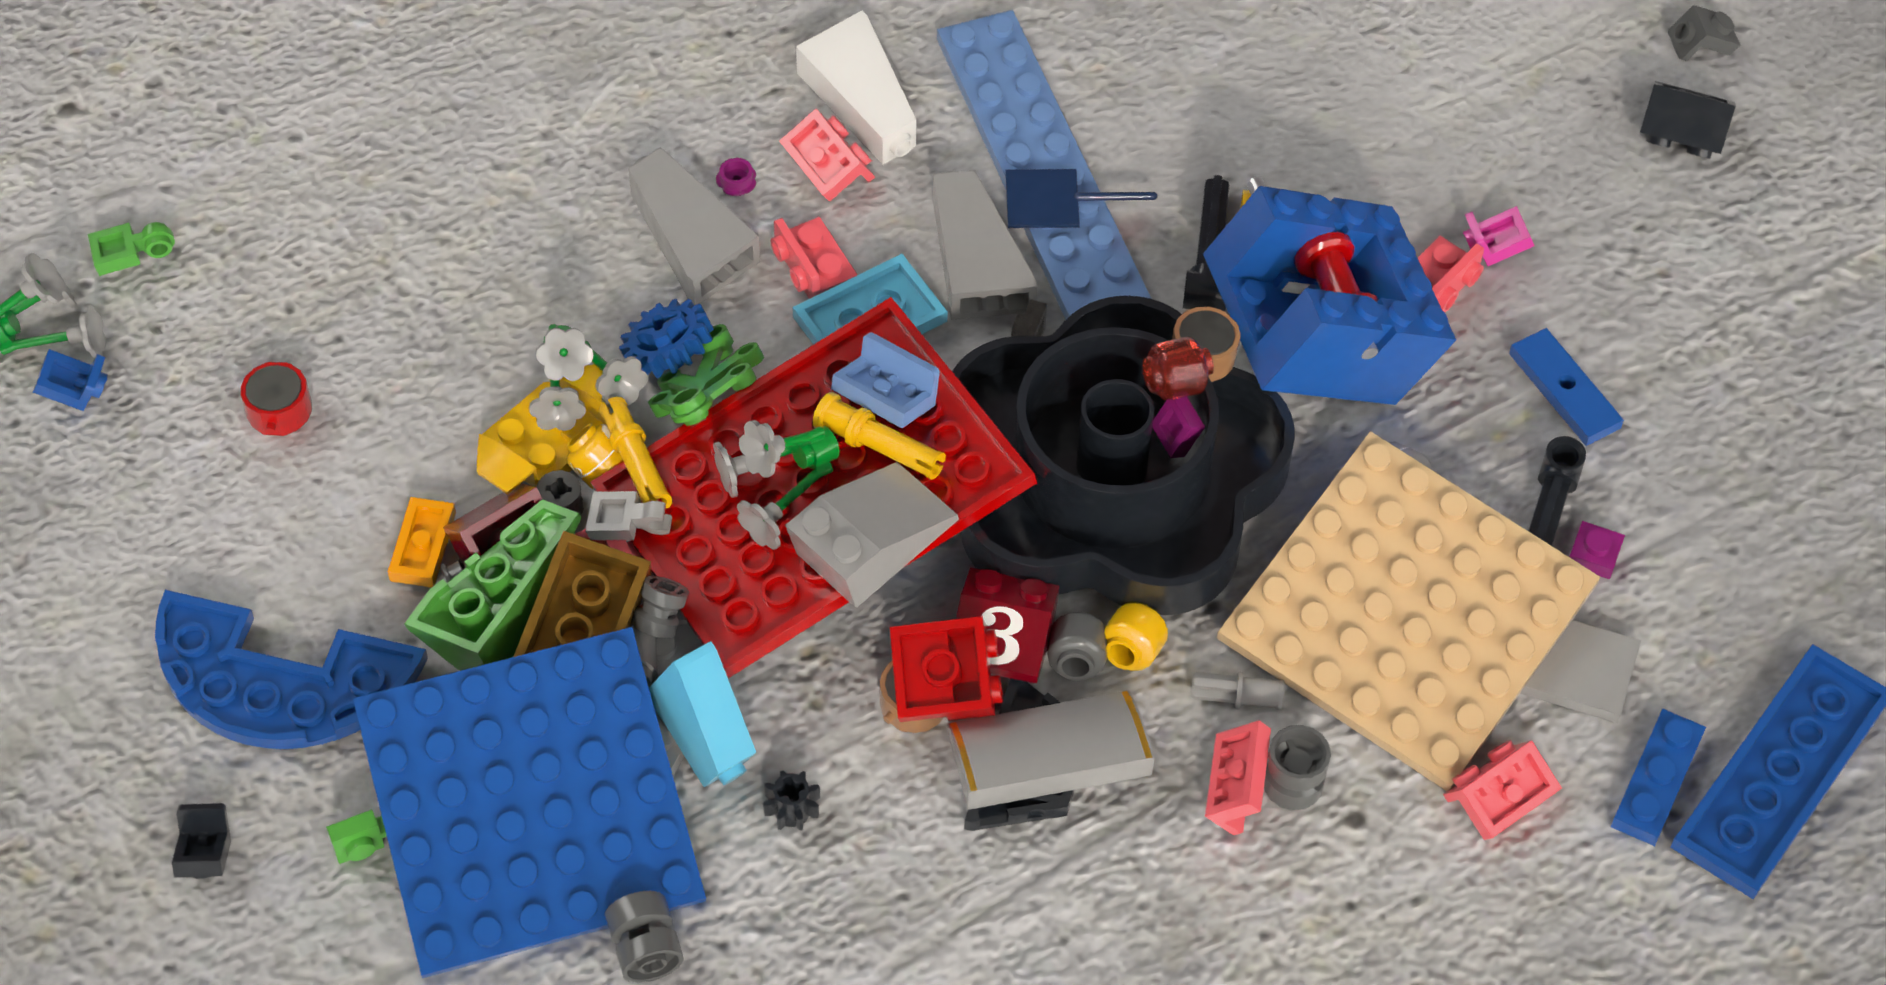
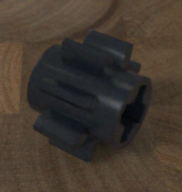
M782 770L775 784L765 783L764 791L767 800L763 802L764 816L775 815L779 830L787 826L797 827L801 831L803 830V824L809 816L812 818L819 817V804L815 801L820 799V786H809L806 781L805 771L798 775L794 773L787 774Z

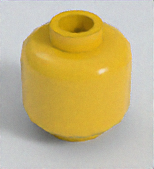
M1127 603L1118 608L1104 628V634L1107 639L1108 660L1116 667L1130 671L1144 670L1152 665L1168 639V628L1160 614L1151 607L1140 603Z

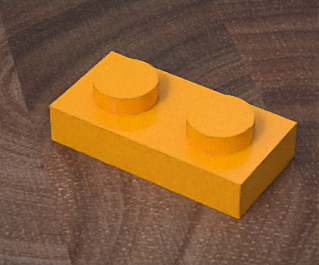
M410 497L388 568V576L391 582L431 588L435 585L449 539L443 527L455 519L456 509L454 503Z

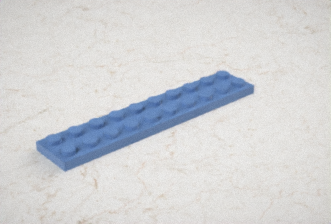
M1010 10L937 29L939 46L1005 189V170L1076 169L1078 193L1100 192L1014 11ZM1078 201L1080 228H1024L1065 320L1081 307L1107 297L1141 296L1151 299L1105 201Z

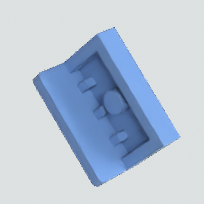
M870 332L863 337L861 356L833 374L831 389L850 399L853 403L871 410L888 422L904 428L935 406L940 371L932 364Z

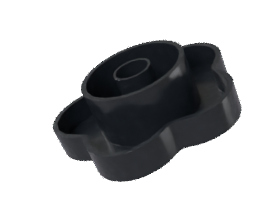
M1107 297L1089 303L1075 311L1051 335L1011 336L985 343L965 355L952 372L1035 473L1037 484L962 530L961 538L965 552L976 569L994 570L1000 574L1022 580L1039 579L1045 583L1060 585L1059 594L1090 588L1120 606L1127 603H1140L1151 607L1160 615H1176L1198 609L1215 599L1230 582L1238 562L1244 522L1267 509L1280 495L1285 486L1295 440L1294 421L1287 404L1278 392L1262 390L1255 375L1233 367L1225 377L1211 382L1201 365L1185 350L1172 343L1176 321L1182 314L1169 305L1146 297ZM1185 393L1205 428L1185 457L1170 458L1153 429V420L1171 394Z

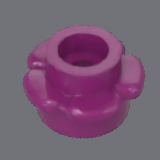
M730 158L720 166L719 172L716 175V184L718 187L723 188V192L729 196L748 194L757 184L755 180L756 172L747 160L743 158Z

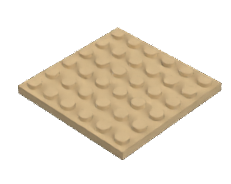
M1370 431L1220 628L1217 639L1278 680H1284V684L1445 791H1448L1455 785L1452 778L1458 774L1460 775L1471 763L1597 586L1600 576Z

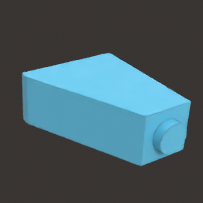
M712 641L673 661L649 687L654 708L703 787L717 780H720L723 786L734 781L747 772L744 764L756 753L717 649Z

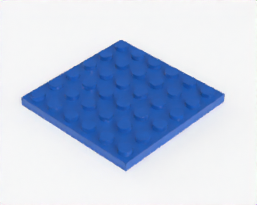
M632 627L353 698L422 979L607 929L608 925L605 917L607 908L616 900L640 891L660 892L666 898L669 911L706 902V895Z

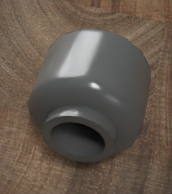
M1073 612L1060 616L1051 627L1047 656L1053 670L1073 681L1091 678L1102 671L1107 660V639L1104 634L1106 626L1095 616L1083 612Z

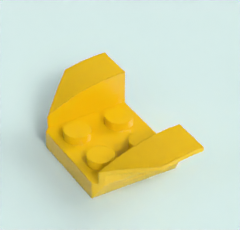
M595 364L584 366L583 376L578 380L570 381L565 377L560 379V387L575 389L579 394V400L584 402L586 407L585 415L580 419H576L575 426L570 430L562 431L556 427L550 430L541 429L537 426L536 417L530 414V402L539 398L541 390L550 387V382H543L483 434H479L477 449L478 475L508 495L523 481L537 487L539 480L547 473L558 470L571 472L572 468L567 463L569 450L566 446L569 441L583 427L590 423L595 427L606 424L599 413V407L603 403L602 395L595 387L596 381L603 371Z

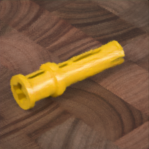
M834 392L827 393L821 399L814 412V428L819 426L828 427L833 433L845 438L846 444L851 447L865 445L925 475L931 480L935 479L943 468V465L936 463V461L945 462L946 455L944 452L937 451L876 421L871 410L852 407L842 402L840 395Z

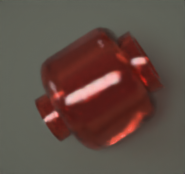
M1181 337L1154 344L1149 351L1148 357L1143 359L1142 364L1143 375L1148 389L1152 393L1157 392L1164 400H1175L1203 392L1207 386L1208 375L1214 372L1210 351L1207 348H1201L1199 343L1192 337Z

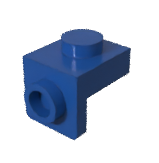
M49 349L32 393L84 411L91 396L99 399L104 389L108 374L101 372L106 357L97 354L92 364H88Z

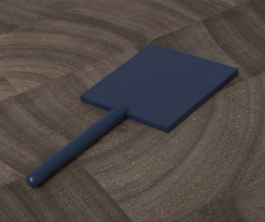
M1076 169L1005 170L1008 228H1080L1078 201L1156 200L1158 197L1156 192L1078 193Z

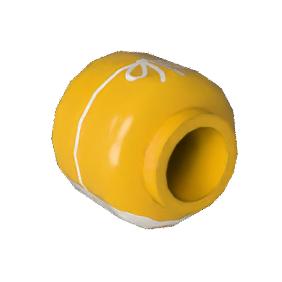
M592 423L586 425L574 435L566 446L569 450L567 456L568 465L592 489H594L591 484L592 480L623 462L621 455L613 450L609 442L611 434L606 424L596 427Z

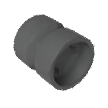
M1293 725L1280 730L1272 738L1267 759L1264 790L1270 800L1281 808L1303 810L1314 805L1321 797L1331 758L1330 745L1323 734L1312 727Z
M656 891L632 893L616 900L607 908L605 917L612 941L618 945L616 947V955L624 979L636 983L649 982L669 975L681 966L684 961L677 933L671 929L673 925L666 898L662 893Z

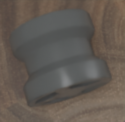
M558 470L545 474L539 480L537 489L543 500L578 512L580 516L582 515L584 507L581 485L575 475L567 471ZM559 494V498L554 499V496Z

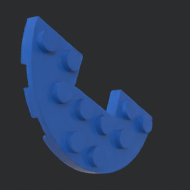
M165 590L156 618L155 641L157 643L160 666L171 692L180 705L201 725L214 733L235 742L261 748H306L336 741L358 732L360 726L353 698L415 683L428 659L426 649L340 629L336 633L323 667L243 650L241 648L254 621L251 609Z

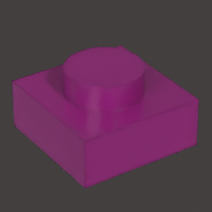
M1185 393L1171 394L1153 420V429L1170 458L1185 457L1205 428Z
M1582 521L1569 557L1598 576L1610 579L1625 535Z

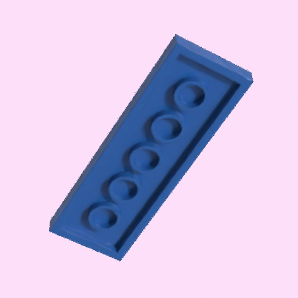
M1812 644L1678 832L1670 848L1754 900L1886 708V687Z

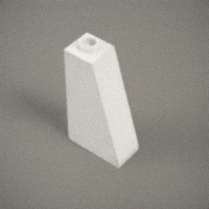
M863 10L796 46L797 74L882 165L896 157L906 155L916 146V118L870 20Z

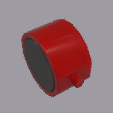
M264 363L252 369L245 376L241 384V399L247 419L254 429L264 435H288L299 430L311 415L312 401L306 378L300 369L290 363Z

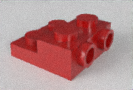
M983 616L890 627L897 716L900 722L947 717L951 721L995 716L994 704L1003 703L1000 675H991L990 658L998 657L996 630H987Z

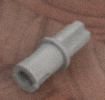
M1204 672L1193 674L1191 697L1194 699L1234 703V708L1236 709L1240 708V704L1276 708L1277 710L1282 708L1284 680L1243 677V672H1238L1237 676Z

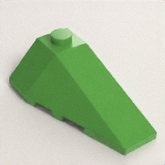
M542 499L500 533V541L484 554L479 556L477 553H474L464 562L467 567L446 583L442 579L430 588L404 623L406 628L460 671L514 657L562 532L566 531L574 534L581 520L580 514Z

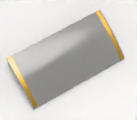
M1130 690L947 724L968 810L1151 776L1153 772L1155 756L1143 719Z

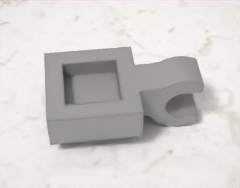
M636 491L593 492L585 531L590 540H634L636 528L643 529L652 534L664 535L670 533L672 516L664 515L665 502L650 501L641 503V499Z

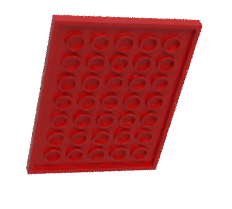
M892 297L761 376L750 386L735 392L708 410L709 415L701 422L691 426L683 424L647 447L659 475L672 497V504L668 509L665 508L664 515L672 516L670 533L664 535L652 534L643 529L636 528L634 540L630 541L641 558L651 561V572L654 576L674 580L688 589L689 594L685 606L679 609V612L703 645L712 641L717 649L728 679L849 603L846 598L796 554L785 525L820 495L897 461L865 445L851 447L846 444L845 438L833 433L840 450L839 457L830 462L833 472L819 478L782 511L783 516L775 522L780 529L778 537L781 544L777 549H771L767 545L761 546L752 539L750 532L741 526L737 518L740 514L737 509L738 503L745 500L750 504L755 503L765 508L770 502H778L811 473L813 469L808 467L802 469L799 467L792 454L780 457V460L775 463V473L772 476L762 477L760 473L752 474L751 472L738 475V496L731 498L729 492H726L720 473L716 467L713 443L720 442L732 458L743 455L739 447V439L745 434V424L753 420L758 421L760 424L766 423L770 425L774 436L780 435L783 438L815 429L813 426L814 412L821 399L829 392L840 395L841 401L857 409L864 408L833 391L831 386L833 374L861 356L863 337L868 333L872 332L932 364L940 371L935 406L904 428H900L873 413L876 421L937 451H942L946 455L945 462L936 461V463L943 465L940 474L933 480L899 463L958 514L959 518L957 522L907 565L1037 484L1036 476L1032 469ZM624 461L591 481L595 492L636 491L638 493Z

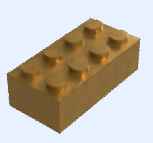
M563 531L514 657L632 627L631 620L635 608L640 605L643 598L641 589L646 577L651 576V561Z

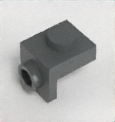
M1693 5L1668 30V35L1678 58L1688 61L1701 47L1731 55L1741 46L1734 31L1735 25L1728 15Z

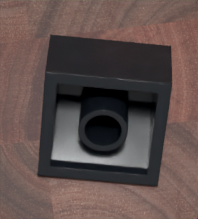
M1655 81L1640 133L1648 134L1646 138L1648 143L1670 148L1671 142L1674 141L1688 145L1686 153L1710 159L1712 152L1722 153L1736 104L1730 100Z

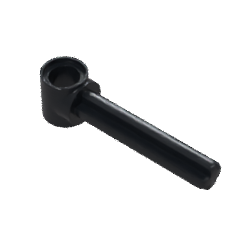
M1215 175L1214 178L1205 181L1196 265L1190 271L1187 270L1182 309L1212 307L1224 312L1226 311V306L1203 256V253L1226 227L1230 185L1220 175Z
M1569 436L1556 437L1547 445L1538 475V481L1542 488L1528 530L1551 546L1554 542L1569 493L1576 491L1586 459V450L1583 444ZM1556 462L1566 463L1570 467L1560 466Z

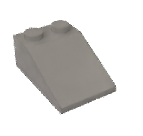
M895 462L820 495L785 526L796 554L857 608L957 522L959 518L958 514L898 462Z

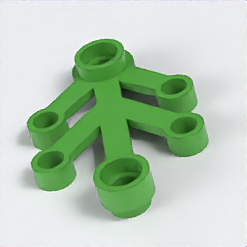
M719 324L713 326L714 330L709 332L713 338L712 342L702 344L705 353L702 354L703 358L695 376L682 374L678 369L677 373L672 374L669 371L657 380L662 392L657 393L648 401L655 417L661 418L670 414L674 423H685L687 426L704 420L709 415L708 410L712 406L713 400L730 387L737 391L755 382L757 377L752 367L758 365L764 359L758 343L751 342L745 344L730 356L734 351L732 348L734 340L726 325ZM726 359L724 362L718 365L719 361Z

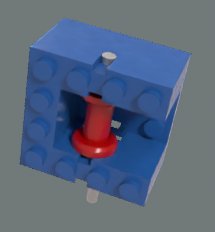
M1262 177L1250 179L1247 182V187L1251 197L1207 248L1203 256L1229 316L1239 326L1240 341L1261 389L1264 391L1396 405L1456 341L1448 323V317L1442 310L1432 290V284L1421 267L1414 247L1409 242L1400 223L1399 215L1393 206L1336 197L1329 201L1326 197L1319 194L1266 187ZM1288 282L1310 284L1301 294L1282 291Z

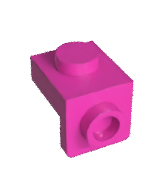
M1517 206L1480 223H1477L1472 211L1464 214L1470 226V229L1463 231L1470 249L1475 244H1479L1484 248L1483 258L1487 267L1535 246Z

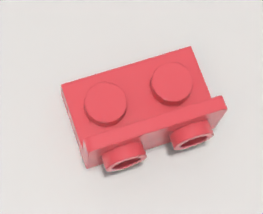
M816 108L779 142L820 193L830 202L858 176L862 175L869 183L875 176L867 167L872 160L856 142L850 146L844 138L850 133L834 115L827 120Z
M820 216L790 229L783 218L774 221V237L770 240L772 250L778 261H785L790 268V277L798 292L804 291L810 299L857 276V273Z
M1440 235L1418 257V260L1426 277L1430 280L1432 290L1445 313L1456 301L1459 291L1465 285L1468 287L1473 286L1481 276L1484 266L1481 265L1484 248L1479 244H1475L1468 252H1465Z
M1260 720L1217 733L1215 737L1205 817L1232 835L1243 833L1245 816L1261 812L1271 728Z
M1508 740L1488 752L1487 756L1490 759L1488 763L1480 768L1475 764L1464 769L1460 775L1458 774L1452 778L1455 786L1443 794L1447 802L1460 801L1483 840L1494 838L1562 789L1532 740L1517 745Z

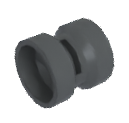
M646 577L641 589L643 604L635 608L631 620L632 625L639 631L654 637H674L679 625V619L676 614L679 609L685 606L689 594L688 589L682 584L665 577Z

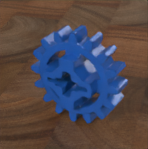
M672 299L669 306L663 307L661 303H658L655 308L649 310V313L646 311L640 313L642 320L630 322L628 326L631 332L621 335L620 338L624 344L619 346V349L624 359L630 356L636 357L641 362V369L647 375L653 372L656 378H660L664 370L669 369L672 374H675L678 368L684 366V364L688 366L693 364L691 357L694 354H704L705 350L702 344L712 342L713 338L709 332L714 330L700 303L694 306L692 300L687 299L680 305L677 299Z

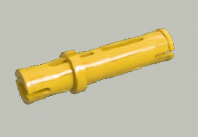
M609 398L608 401L614 412L611 413L607 404L603 402L599 407V413L610 431L609 442L613 450L621 455L642 502L658 501L661 498L668 509L672 504V497L668 493L644 443L646 440L644 430L639 424L634 422L624 398Z

